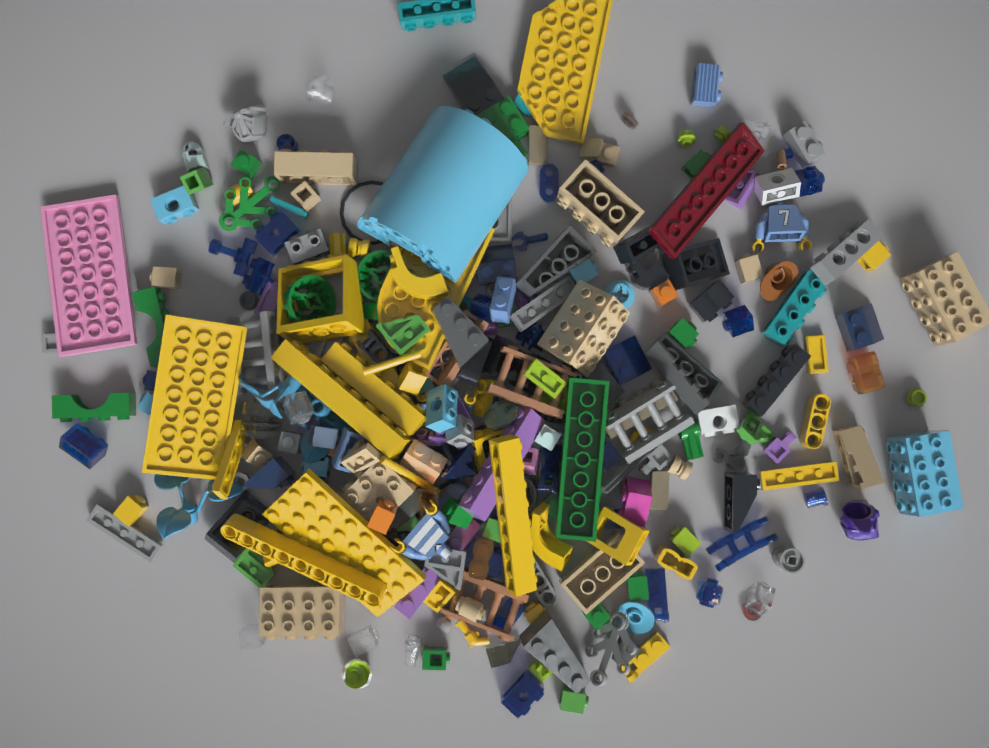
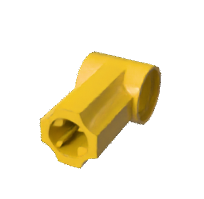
M336 232L329 234L330 254L328 258L337 257L339 254L348 255L346 233Z

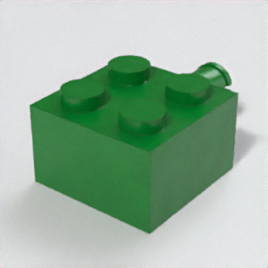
M510 96L476 115L481 119H488L492 126L504 134L524 157L528 154L519 140L529 134V127Z

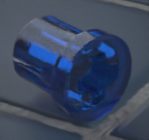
M823 487L803 494L804 500L807 501L805 502L807 508L820 505L828 506V499Z

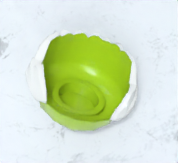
M360 658L347 661L342 666L341 677L349 688H364L371 681L372 670L365 660Z

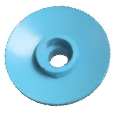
M624 602L617 609V612L627 615L629 619L627 631L637 634L646 633L654 626L655 617L653 612L640 602Z

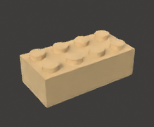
M281 149L280 152L274 151V175L282 184H301L306 181L307 184L357 185L358 162L354 154L348 150H339V153H331L330 150L312 152L308 149H301L300 152H292L290 149Z
M616 530L604 542L616 549L623 537ZM596 548L562 577L559 583L582 611L588 614L644 565L645 562L637 554L633 564L625 566Z

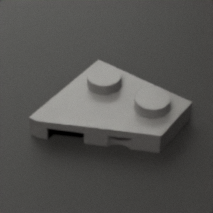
M451 549L453 552L446 560L437 553L431 559H425V567L455 586L457 590H461L467 551Z

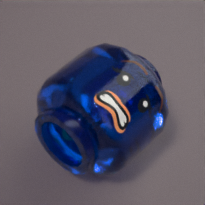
M707 577V581L701 580L699 582L696 592V599L699 600V604L710 608L720 604L724 589L718 584V580Z

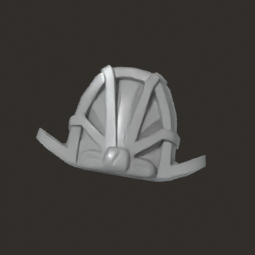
M254 105L232 112L224 119L223 125L227 127L230 124L233 133L242 142L256 141L266 135L267 116L263 112L267 111L266 106Z

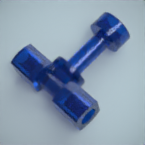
M245 237L242 248L238 247L237 250L223 246L222 241L212 239L208 252L214 255L222 253L234 257L236 266L233 274L246 278L250 268L248 262L251 254H255L258 242Z

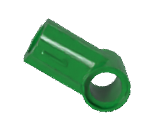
M694 420V424L678 433L680 440L683 442L687 460L704 457L699 437L701 436V431L697 420Z

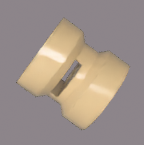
M674 455V459L670 461L667 467V472L675 473L679 478L686 480L692 470L693 463L683 461L681 457Z

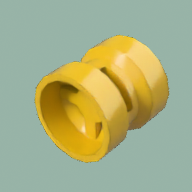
M351 237L348 245V256L355 257L357 255L364 258L370 253V240L364 239L359 241L357 238Z

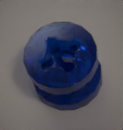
M282 134L278 137L277 147L279 150L290 149L292 152L298 151V143L292 135Z

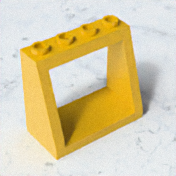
M339 254L337 257L321 258L313 262L305 261L303 264L287 265L284 268H279L276 334L289 341L295 340L303 344L365 334V321L356 261L346 254ZM343 273V314L296 323L287 317L288 311L283 308V305L286 304V298L283 297V294L288 291V284L294 282L295 278L308 275L325 277ZM293 300L294 308L297 312H299L297 303L295 300Z

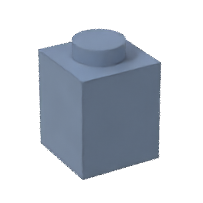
M311 424L307 444L335 449L336 444L339 443L340 434L336 428Z

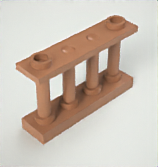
M512 345L501 347L499 352L505 353L506 356L499 376L494 384L487 385L485 392L554 418H562L564 410L559 409L560 405L558 404L564 387L555 399L552 398L548 405L541 402L542 399L540 397L543 390L537 385L530 398L523 396L524 392L522 390L527 379L523 373L534 360V357L518 352V348ZM513 357L523 360L524 363L515 389L510 391L504 389V382ZM537 359L551 371L560 374V378L565 382L568 377L576 378L577 373L572 372L573 369L568 366L562 365L558 367Z
M464 568L461 590H457L453 595L450 607L444 606L440 612L445 614L444 617L450 620L459 619L499 635L498 638L509 642L510 640L513 641L516 637V633L511 632L520 604H523V602L527 603L531 593L516 597L506 590L505 583ZM469 581L476 584L475 587L477 588L473 599L480 602L484 590L488 588L494 591L493 594L495 595L486 621L477 620L475 623L459 615V612L455 610L464 587ZM506 595L512 598L513 603L505 626L501 628L493 625L501 599Z

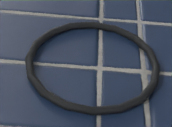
M373 180L361 182L346 193L341 202L340 218L343 228L350 237L363 241L352 234L345 223L343 213L348 197L361 186L369 184L382 186L384 182ZM380 240L370 241L371 245L383 243Z

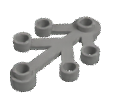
M622 612L614 613L611 616L610 622L599 628V636L597 635V630L595 628L592 629V636L596 639H602L605 633L612 631L610 638L595 645H588L585 649L588 657H596L598 652L605 649L599 669L593 670L590 674L591 683L595 686L606 684L608 680L606 672L612 655L615 657L616 668L620 674H627L630 671V665L624 661L618 644L619 635L624 644L623 651L626 655H634L637 652V647L634 643H631L627 632L629 619ZM629 646L632 647L631 652L628 651ZM623 664L625 665V670H624V671L622 670V665H623Z

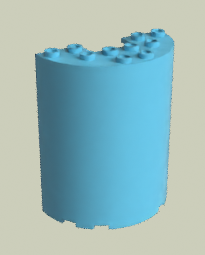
M451 106L436 107L359 218L357 226L360 230L389 246L394 242L421 257L423 265L437 273H442L443 276L456 283L528 173L527 159L504 134L492 126L488 119H481L468 109L462 110Z

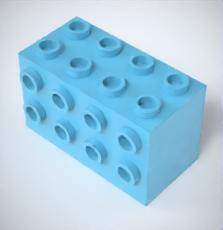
M928 430L886 438V450L890 458L889 468L893 475L892 485L897 498L896 507L900 514L922 517L964 509L950 430Z

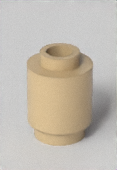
M461 596L455 608L459 615L475 623L477 620H482L486 611L483 609L484 604L468 596Z

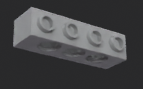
M870 219L863 223L861 221L855 223L850 228L852 230L850 233L847 231L838 238L840 242H834L826 249L828 251L826 254L823 252L814 259L816 263L810 268L824 285L837 279L884 237Z

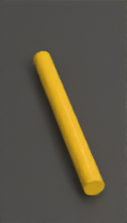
M381 456L379 460L381 464L432 494H439L440 489L386 456Z

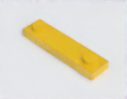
M242 420L234 421L216 479L212 485V491L220 499H228L250 430Z
M832 461L759 471L761 490L764 491L839 481L837 462Z

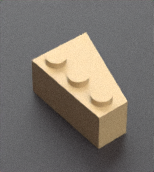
M852 425L834 430L833 435L848 486L865 489L885 483L868 443L865 429L861 425Z

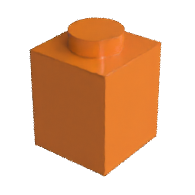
M670 280L649 291L658 308L679 296Z
M379 498L367 527L386 535L398 506H395L390 500Z

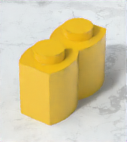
M660 545L654 555V559L662 567L673 570L680 577L687 580H692L698 569V566L689 558L678 555L674 550L664 545Z

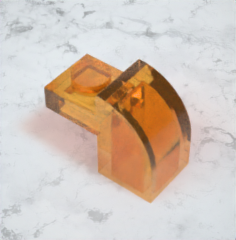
M438 487L417 489L421 520L426 515L423 505L426 508L432 507L429 500H433L440 510Z

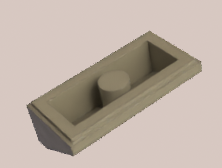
M529 125L528 166H547L548 137L544 135L539 126Z
M650 471V486L653 496L650 510H668L670 473L667 471Z

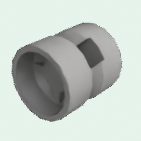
M780 545L773 551L772 560L783 571L796 574L804 568L805 557L798 549L789 545Z

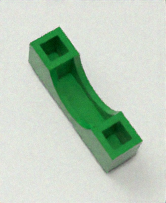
M151 287L132 292L136 311L148 314L156 324V337L152 344L146 348L150 367L157 368L165 315H170V313L165 308L164 302L166 297L164 292L160 288Z
M110 393L106 402L96 409L87 407L79 395H52V419H60V422H72V418H79V422L91 421V417H98V421H108L113 416H117V420H130V416H137L136 393Z

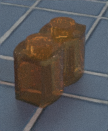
M875 351L847 358L846 367L853 376L852 387L858 395L885 388L884 378L880 371Z
M481 535L475 540L474 556L469 565L470 578L479 580L486 578L489 571V559L493 554V540Z

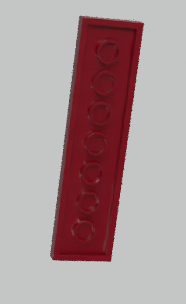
M744 122L739 123L648 229V232L671 259H675L765 152Z

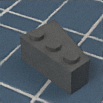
M448 296L433 309L435 319L460 369L489 339Z

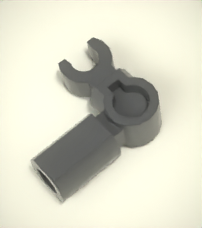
M740 437L735 449L736 455L732 453L728 455L725 450L717 448V451L721 452L723 456L721 459L713 458V460L717 463L726 462V466L735 470H742L746 464L744 457L748 455L751 445Z

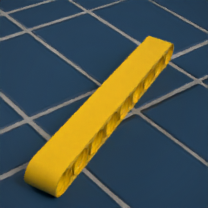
M231 515L221 527V534L226 539L371 607L379 606L388 591L387 585L384 582L242 515Z

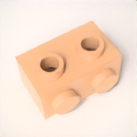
M414 439L399 465L433 485L448 459L430 449L424 443Z

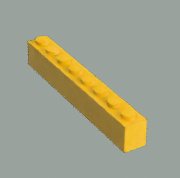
M508 434L489 439L506 590L518 597L537 590V576L534 569L535 557L532 551L533 539L530 533L531 521L528 516L529 502L526 498L527 484L523 472L522 443L519 437Z

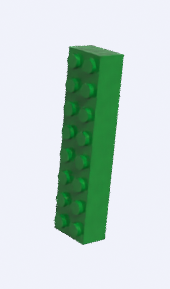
M568 378L554 534L559 539L596 542L609 381Z

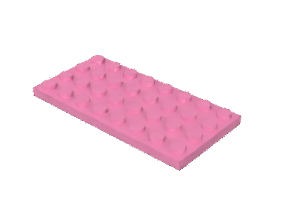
M115 194L41 206L58 356L65 357L138 345L119 196Z

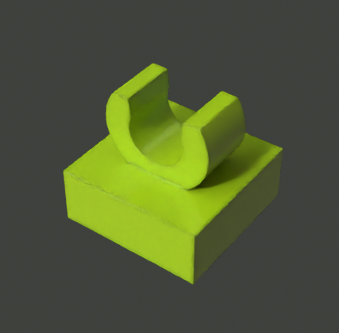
M537 659L529 666V670L541 682L545 681L552 674Z

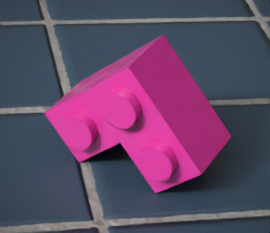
M627 476L625 483L622 482L620 488L623 506L618 509V514L640 527H645L653 497L649 480Z

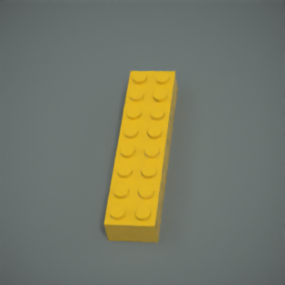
M285 339L270 358L389 459H399L413 441L409 437L410 435L402 428L397 427L395 422L388 416L381 414L375 405L366 401V398L358 391L352 389L351 385L344 379L336 376L337 374L332 369L322 364L319 356L308 352L309 348L306 345L295 340L289 341Z

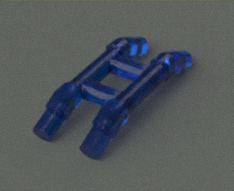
M767 516L748 523L740 528L737 534L730 533L706 548L708 554H712L726 546V544L728 545L732 555L725 557L715 565L719 572L752 552L779 540L776 533L765 536L755 541L751 534V531L770 523ZM744 535L749 546L739 551L734 540Z

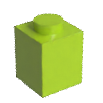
M683 525L680 527L676 526L670 532L671 536L668 538L687 557L702 544Z

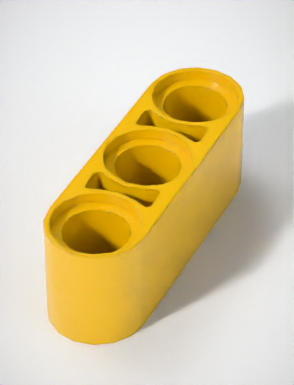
M825 394L811 395L807 401L799 437L800 444L805 448L816 449L822 444L831 406V400ZM817 398L822 400L821 407L816 405ZM814 416H816L818 419V423L816 426L812 424V418ZM810 435L814 438V442L811 445L807 441Z

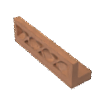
M464 309L463 313L472 319L473 323L484 333L489 323L477 318ZM446 339L443 341L430 371L426 369L427 378L438 386L443 384L450 386L460 370L451 351L449 360H442V353L450 349ZM440 366V374L436 379L430 375L433 367Z

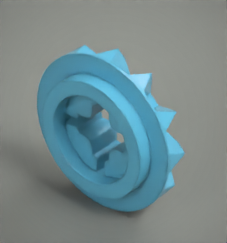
M624 280L612 281L606 287L605 292L613 295L621 287V293L627 297L621 298L619 302L627 309L635 298L632 285Z

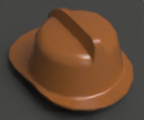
M791 261L771 264L766 269L760 284L761 296L767 301L778 299L795 283L798 277L797 266Z

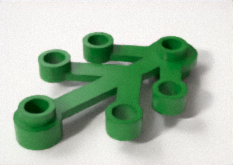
M242 176L239 179L240 205L234 212L233 200L236 199V192L233 189H227L224 192L226 199L225 213L219 217V225L225 231H233L237 226L252 227L254 230L262 228L263 224L259 218H253L252 220L240 219L245 213L267 215L269 218H274L277 215V210L274 206L259 207L254 205L268 193L277 192L280 189V181L274 176L267 177L264 181V187L248 199V188L251 186V180L247 176ZM243 179H247L249 183L248 185L243 186L241 184V181ZM270 182H276V187L270 188ZM228 192H233L234 196L232 198H228L226 194ZM269 209H274L275 211L272 215H269L267 212ZM231 219L233 222L231 225H226L225 221ZM255 221L260 222V225L258 227L253 226V223Z

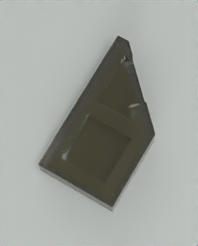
M520 638L486 648L491 669L511 662L521 643Z

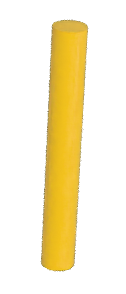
M417 350L362 368L366 376L421 358V354Z

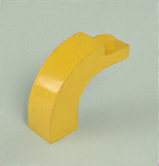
M399 247L391 248L392 255H389L392 266L397 267L390 269V273L395 283L405 293L419 299H437L448 295V289L442 273L426 278L414 276L407 270Z
M542 502L538 508L533 509L530 517V533L533 539L532 550L546 564L562 572L571 560L573 546L559 540L552 534L547 523L549 505Z

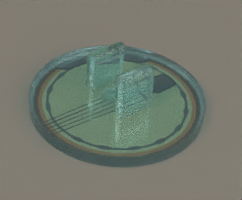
M506 399L497 401L485 411L482 422L487 429H502L515 420L519 413V407L517 403Z

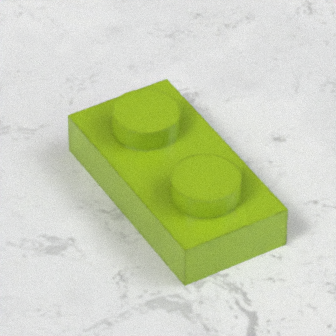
M535 358L523 373L525 377L554 399L567 384Z

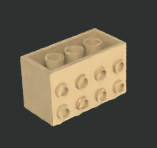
M586 159L559 188L556 198L560 207L570 210L572 217L576 221H582L587 225L586 229L593 235L597 234L601 238V243L608 248H613V246L617 245L645 212L625 192L617 188L609 178L600 173Z
M958 251L938 258L900 278L903 290L907 292L912 307L916 309L921 324L925 326L929 339L935 346L957 342L989 324V308Z
M579 280L537 345L559 362L588 378L601 357L605 354L612 340L617 336L622 325L627 321L630 312L613 295Z
M391 459L397 464H400L401 462L400 459ZM377 462L353 476L337 494L369 522L379 498L390 500L395 506L399 507L415 491L418 485Z
M324 584L267 585L260 588L259 637H265V640H277V638L285 636V640H296L297 637L304 636L305 640H315L317 637L324 636L326 640H333L345 631V594Z

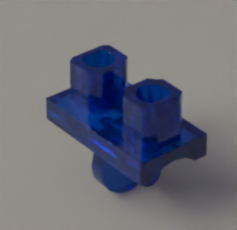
M258 257V259L253 258L250 263V268L253 271L250 276H244L242 284L245 285L246 289L261 295L267 282L274 283L270 275L275 264L261 257Z

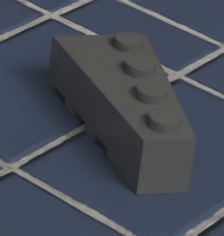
M569 225L516 282V287L529 298L593 256L597 251Z
M666 332L645 353L662 376L675 385L676 389L674 390L695 415L711 403L723 383Z

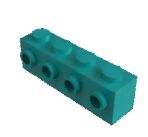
M415 0L397 3L401 29L408 32L415 31L417 28L432 29L438 25L452 26L454 23L460 22L469 24L476 20L475 0Z
M811 269L802 273L761 331V334L778 346L791 342L795 329H799L803 325L805 315L811 313L815 308L816 304L814 302L827 291L826 285L821 282Z

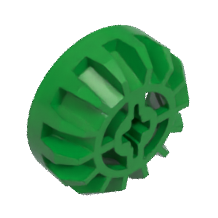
M377 250L371 252L361 260L357 268L360 290L372 301L378 300L381 287L385 281L383 279L381 282L377 274L384 275L386 273L387 276L392 266L389 255H392L391 251ZM382 265H387V266H388V268L381 267V268L376 269L377 267L382 266ZM371 276L379 284L377 289L372 284Z
M308 275L295 278L294 282L288 284V291L283 294V297L286 298V304L283 305V308L288 311L287 317L296 323L334 315L336 295L332 286L325 279L316 275ZM301 289H308V292L306 294L303 292L299 293L298 291ZM293 300L296 301L299 312L295 310ZM313 310L309 315H302L303 311Z

